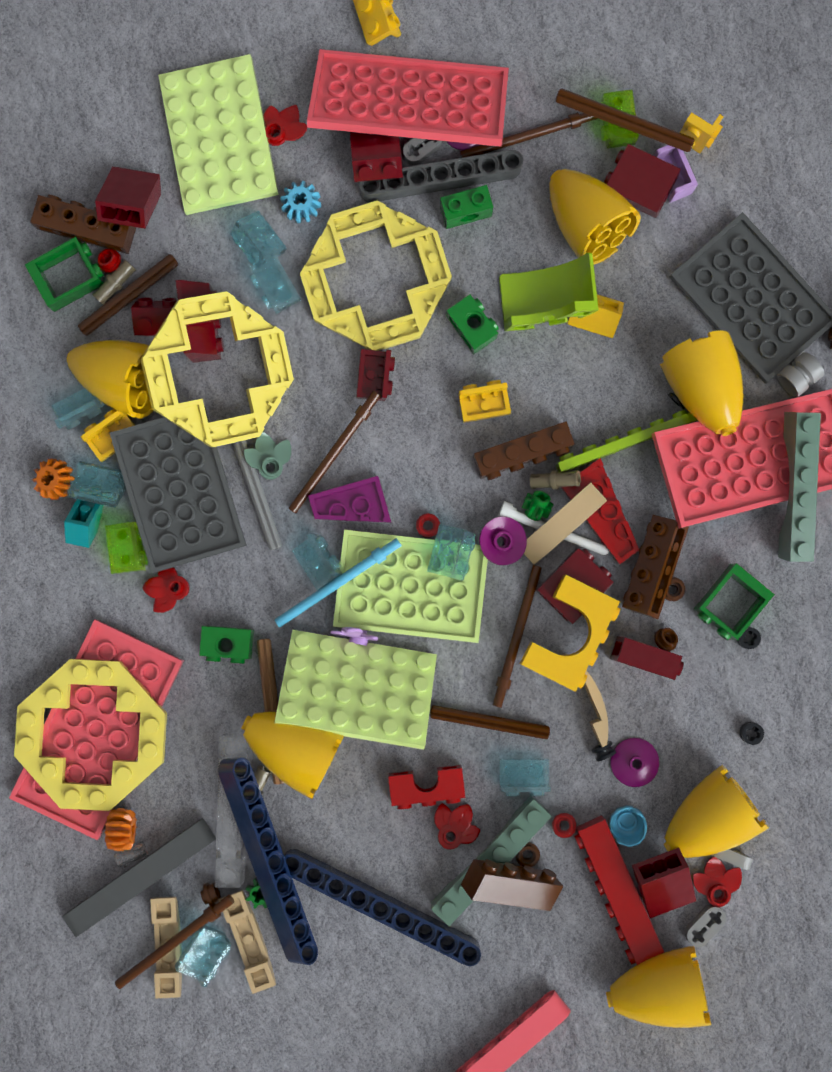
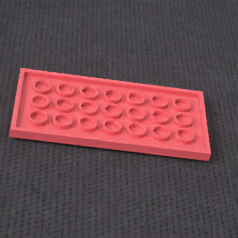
M320 49L307 117V128L502 147L509 68Z
M832 389L743 410L740 424L736 427L737 431L728 436L714 433L699 421L652 433L675 519L678 523V529L788 501L789 461L783 437L784 412L821 413L817 493L831 490Z
M94 619L76 659L122 661L133 677L151 694L150 696L161 706H163L184 660L97 619ZM71 684L69 708L51 709L43 729L42 756L66 757L65 782L111 784L114 760L137 761L140 712L116 711L117 686ZM24 767L9 799L95 840L100 839L106 827L107 816L110 811L60 809Z

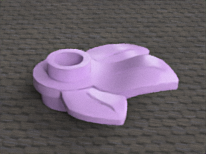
M342 627L341 631H330V634L349 637V642L367 646L368 641H378L377 636L367 634V631L359 628Z

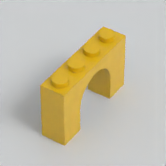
M563 575L553 598L575 608L584 616L588 625L586 642L575 653L558 655L530 641L519 664L576 692L577 688L581 689L587 680L585 672L589 665H594L599 654L596 650L600 643L604 644L610 632L607 630L610 621L614 622L617 619L621 608L618 607L620 601L568 575Z

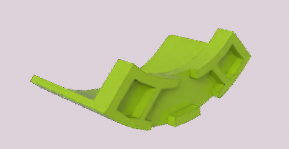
M586 253L575 260L550 268L501 274L499 276L504 331L535 329L534 324L549 322L550 326L568 322L567 317L583 318L599 310L592 253Z

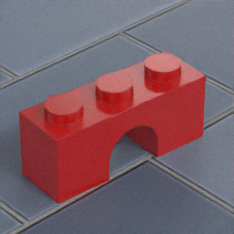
M462 766L437 767L438 780L433 787L426 789L419 787L415 783L413 770L389 773L391 806H397V809L412 808V804L417 803L427 807L436 805V801L446 800L447 804L461 802V798H466Z

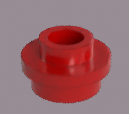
M103 250L97 258L100 269L106 273L115 271L121 263V255L116 250Z
M426 513L417 519L416 529L421 536L430 538L439 532L440 521L435 515ZM426 521H430L433 524L431 530L424 529L423 524Z
M560 813L553 819L552 829L558 837L569 838L576 832L577 823L572 815ZM563 821L569 823L567 830L561 829L560 825Z

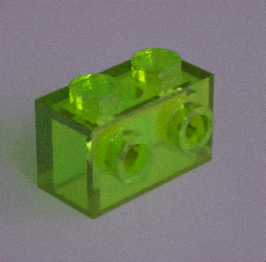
M633 90L603 94L600 103L636 116ZM603 120L601 138L602 141L606 140L607 149L636 144L639 137L638 133Z
M127 522L105 525L111 574L118 575L146 571L145 565H148V559L145 551H143L142 539L137 523Z

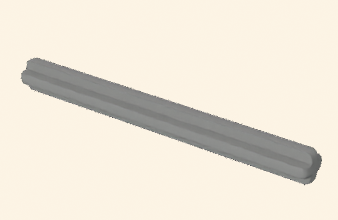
M229 413L224 416V419L237 417V414ZM246 440L234 442L233 446L270 550L282 547V543L257 471L247 464L244 457V450L248 449Z

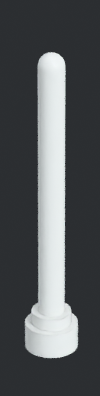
M506 501L503 502L498 517H510L535 529H539L546 523L541 520L534 521L529 519L524 513L518 512L517 508L513 507V504ZM571 533L564 539L601 555L609 553L604 545Z

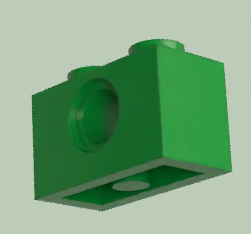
M487 185L440 197V209L446 229L492 217L494 207Z
M469 294L446 311V317L474 355L497 339V330L499 328L491 317L489 319L483 312L485 308L478 298L473 299L471 294ZM475 318L479 320L481 325L478 328H471L467 324L468 320Z
M202 626L199 656H206V661L221 662L222 657L230 658V663L245 664V659H252L254 629ZM224 638L232 641L233 646L229 652L224 651L221 647V642Z

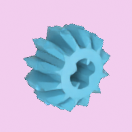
M302 181L298 187L295 182H292L293 189L285 188L284 192L286 195L280 197L283 203L282 211L288 212L287 218L289 220L296 217V222L300 223L302 218L305 217L306 222H310L309 215L317 217L316 209L321 208V202L318 201L320 194L319 192H314L315 187L312 184L306 188L305 181ZM298 200H299L300 202H302L303 200H305V203H304V204H303V203H299V204L297 205V201H298Z

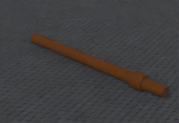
M573 113L568 115L566 119L504 137L502 147L478 145L460 151V156L464 158L486 154L563 129H575L581 127L583 123L598 118L585 113Z
M374 390L362 406L359 405L356 409L354 418L291 503L289 509L292 512H298L308 498V495L314 490L363 420L366 421L372 414L370 412L381 397Z
M536 565L532 566L502 673L496 681L495 686L498 687L492 704L496 707L502 708L506 691L511 686L512 680H510L542 570V567Z
M228 894L217 904L208 906L203 910V914L119 977L115 981L116 987L118 989L123 988L208 922L212 923L221 916V912L234 903L233 897Z

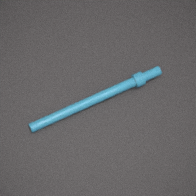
M395 538L382 548H376L363 561L274 619L279 627L283 626L374 564H380L387 559L386 556L402 545Z

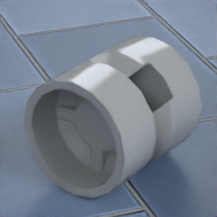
M803 352L792 362V366L787 365L776 377L786 393L797 398L808 390L809 385L819 381L825 374L821 364L815 357L807 352Z

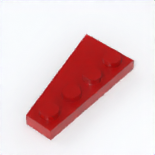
M599 458L580 472V486L561 487V489L571 501L589 483H592L606 498L607 501L585 521L608 549L618 565H620L638 552L639 547L628 521L624 517L620 502L616 498L611 481L603 467V462Z

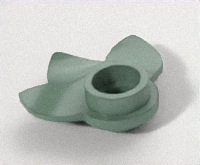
M262 432L260 437L256 439L255 449H245L244 457L247 464L252 468L258 469L263 478L273 480L282 473V465L290 460L291 444L289 440H285L276 445L269 435ZM267 464H272L274 466L273 472L267 471Z

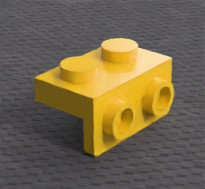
M353 0L368 45L373 46L390 35L395 37L401 36L399 29L400 21L392 7L393 0Z
M691 112L679 133L694 138L695 141L692 149L700 154L705 146L707 148L711 147L723 128L719 123L724 116L719 114L713 125Z
M501 380L487 382V386L477 387V384L463 386V390H460L458 393L463 423L511 415L507 382L501 383Z
M115 409L104 415L105 419L99 424L92 423L84 429L85 433L80 436L89 445L100 462H104L115 454L110 432L135 426L128 415Z

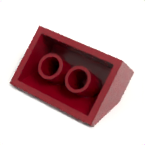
M175 280L178 300L217 293V290L213 291L209 283ZM221 319L186 325L191 350L184 351V354L192 363L221 360V352H224L222 337L219 338L218 329L222 327Z

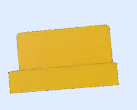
M597 294L598 311L583 318L569 317L568 325L613 338L622 316L624 302Z

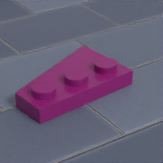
M378 476L308 495L315 520L392 523Z

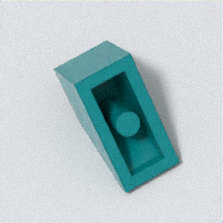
M81 491L64 521L65 543L86 548L90 547L98 532L105 495Z

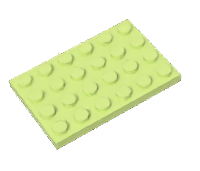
M251 54L158 75L183 208L186 215L279 195Z
M344 530L339 576L370 556L373 550L378 547L382 548L395 538L398 539L402 546L386 556L387 559L382 563L374 564L337 589L333 627H354L368 631L479 643L488 559H486L480 549V545Z
M292 630L275 723L308 727L336 733L345 737L424 750L437 654L368 643L367 646L349 642V639Z

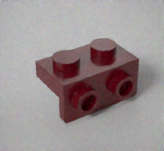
M143 297L135 301L131 307L134 336H155L177 302V299L164 298L162 301H153L150 297Z
M361 349L356 398L367 399L374 390L381 396L378 401H385L387 395L392 394L393 381H389V371H394L395 357H391V350L386 349L383 352Z

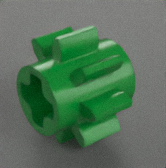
M535 491L533 495L527 493L522 508L526 509L525 515L534 521H539L542 517L548 519L554 505L550 502V496L543 491Z
M255 877L253 879L254 886L247 885L246 890L250 892L246 901L251 900L254 903V909L258 905H263L266 909L267 905L264 897L258 896L260 886Z

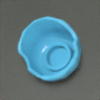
M625 805L617 808L611 814L609 828L618 844L632 847L639 845L645 839L647 822L639 809Z

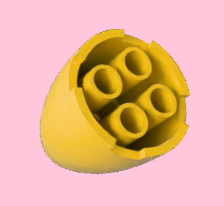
M559 169L551 175L549 191L552 209L565 240L578 258L586 253H592L593 264H598L617 252L618 249L616 247L622 243L627 235L632 237L640 223V213L615 189L579 171Z
M720 330L709 332L707 338L703 337L694 341L690 338L676 345L662 356L664 362L660 366L673 392L693 417L714 433L728 436L736 432V427L740 424L743 409V380L732 338L729 332Z
M104 340L80 345L68 353L67 363L74 377L101 402L121 413L139 419L147 417L154 411L151 407L140 360L149 345L124 340Z
M276 712L254 713L252 717L248 715L241 729L245 730L243 736L257 758L282 782L312 799L344 736L308 727L275 723Z
M721 765L706 776L681 803L669 823L664 836L666 840L664 846L667 851L679 847L684 858L708 856L737 847L769 829V826L764 819L762 821L758 820L757 817L760 815L758 809L733 777L727 778L725 774L728 773V770L724 765Z
M695 946L662 953L629 969L610 986V991L606 992L609 1008L614 1007L616 1013L629 1019L655 1026L672 1028L711 1026L709 1012L704 1013V1011H708L699 963L698 960L692 959L696 957Z

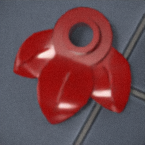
M270 105L263 115L268 143L272 146H279L285 141L298 140L307 131V125L299 122L300 114L297 105L290 106L281 112ZM275 133H280L278 136L273 137Z
M174 567L159 571L157 577L148 579L142 587L148 596L155 598L153 611L157 613L173 609L177 600L183 599L189 593L188 581L184 577L178 576ZM176 584H178L179 589L176 592H174V587Z
M443 803L438 806L434 816V823L439 830L438 842L443 848L452 850L460 844H470L477 839L480 829L471 825L473 813L469 804L461 805L453 811ZM448 832H452L455 836L452 842L446 839Z
M714 856L706 862L704 873L693 874V884L696 890L706 895L708 902L716 907H723L728 904L731 899V893L740 888L742 881V872L739 867L726 870L723 863ZM721 890V896L718 898L714 897V892Z

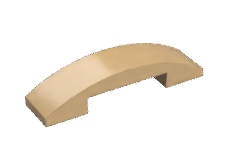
M589 483L526 539L525 556L535 565L607 501L606 498L592 483Z
M586 670L587 680L584 687L598 717L589 723L599 745L604 747L608 742L607 712L601 693Z
M243 890L230 894L234 899V903L225 909L223 914L226 922L231 926L245 965L244 972L251 992L254 994L276 986L268 951L249 901H246L247 897Z
M176 896L154 897L150 899L151 922L154 924L155 950L181 931ZM182 943L156 962V971L154 973L155 999L181 997Z

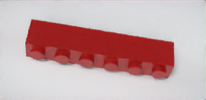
M601 815L577 826L576 831L578 834L574 836L580 850L584 848L588 855L584 860L590 873L593 871L596 873L598 880L594 881L600 896L605 894L608 903L604 905L610 918H616L619 926H616L615 930L620 941L625 940L629 949L625 950V953L631 965L634 963L639 965L648 959L665 953L604 817Z

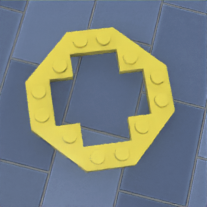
M378 200L331 214L326 228L311 252L309 260L300 272L314 321L374 351H381L421 338L452 279L438 232L430 227L423 226L416 222L415 219L399 211L396 212L386 207L385 204ZM385 226L391 248L415 241L428 284L406 290L412 314L367 328L360 305L339 312L336 311L323 269L346 263L340 239Z
M227 291L178 300L140 359L152 409L209 447H217L260 437L265 429V424L275 412L283 394L294 380L284 332L265 321L264 317L250 307L244 306L237 301L236 297ZM230 317L235 341L258 337L268 385L246 389L251 410L250 414L208 423L203 399L178 403L167 354L191 350L186 325Z
M69 659L17 706L14 757L60 809L110 811L164 763L167 712L161 705L157 704L146 688L133 677L122 661ZM71 684L117 686L116 711L140 712L138 761L114 760L111 784L65 782L66 757L42 756L45 708H69Z

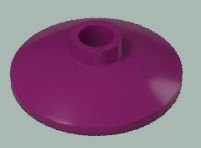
M497 517L487 522L482 528L479 544L483 555L490 562L496 565H510L518 561L524 554L527 546V537L523 527L516 520L510 517ZM499 537H502L504 540L502 546H499L497 543Z
M628 738L621 741L614 748L616 754L611 756L610 765L614 776L621 783L630 787H641L650 783L655 778L659 770V756L656 749L649 742L641 738ZM635 759H639L641 762L638 768L632 766V762Z

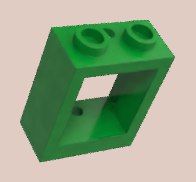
M76 237L25 264L47 307L54 312L98 289L104 283L101 279L104 276L97 262L93 264L90 256L93 254L86 242L81 243ZM79 253L92 278L57 297L44 271Z
M733 563L726 568L694 609L699 612L697 616L708 625L712 623L718 628L716 632L726 640H729V638L738 640L775 594L737 563ZM730 577L757 598L733 629L706 608Z

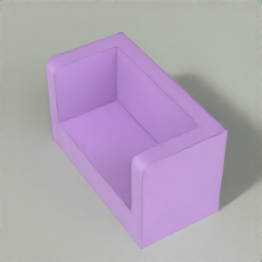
M670 145L657 149L653 156L680 168L679 177L668 196L669 202L671 203L691 195L698 183L684 151Z

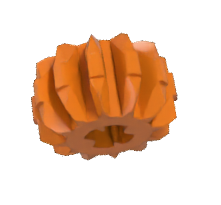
M53 458L48 459L47 462H39L40 469H34L37 476L31 479L37 483L34 490L40 492V496L43 498H50L51 500H58L60 497L68 496L67 490L74 489L70 485L71 481L76 479L70 476L74 469L67 467L65 461H58Z
M126 808L110 811L107 816L104 832L108 849L124 851L130 850L133 847L137 828V819L134 811Z

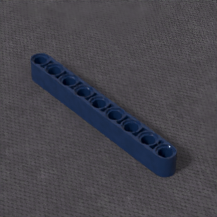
M246 758L223 759L218 766V774L284 954L291 963L311 965L318 957V948L251 764Z
M290 849L284 854L285 860L289 857H294L299 862V866L295 868L288 866L293 879L463 965L474 966L480 961V945L473 937L451 926L449 927L447 924L300 850ZM311 868L318 869L321 877L317 879L310 877L308 870ZM335 879L340 880L343 883V888L339 890L333 889L330 882ZM362 891L365 894V898L357 901L353 898L352 893ZM377 902H384L388 908L384 912H379L375 909L374 905ZM400 913H405L410 919L406 923H401L396 917ZM423 924H427L432 930L428 934H423L418 928ZM444 936H451L454 941L450 945H444L441 939ZM467 947L476 949L475 954L472 956H466L463 954V951Z

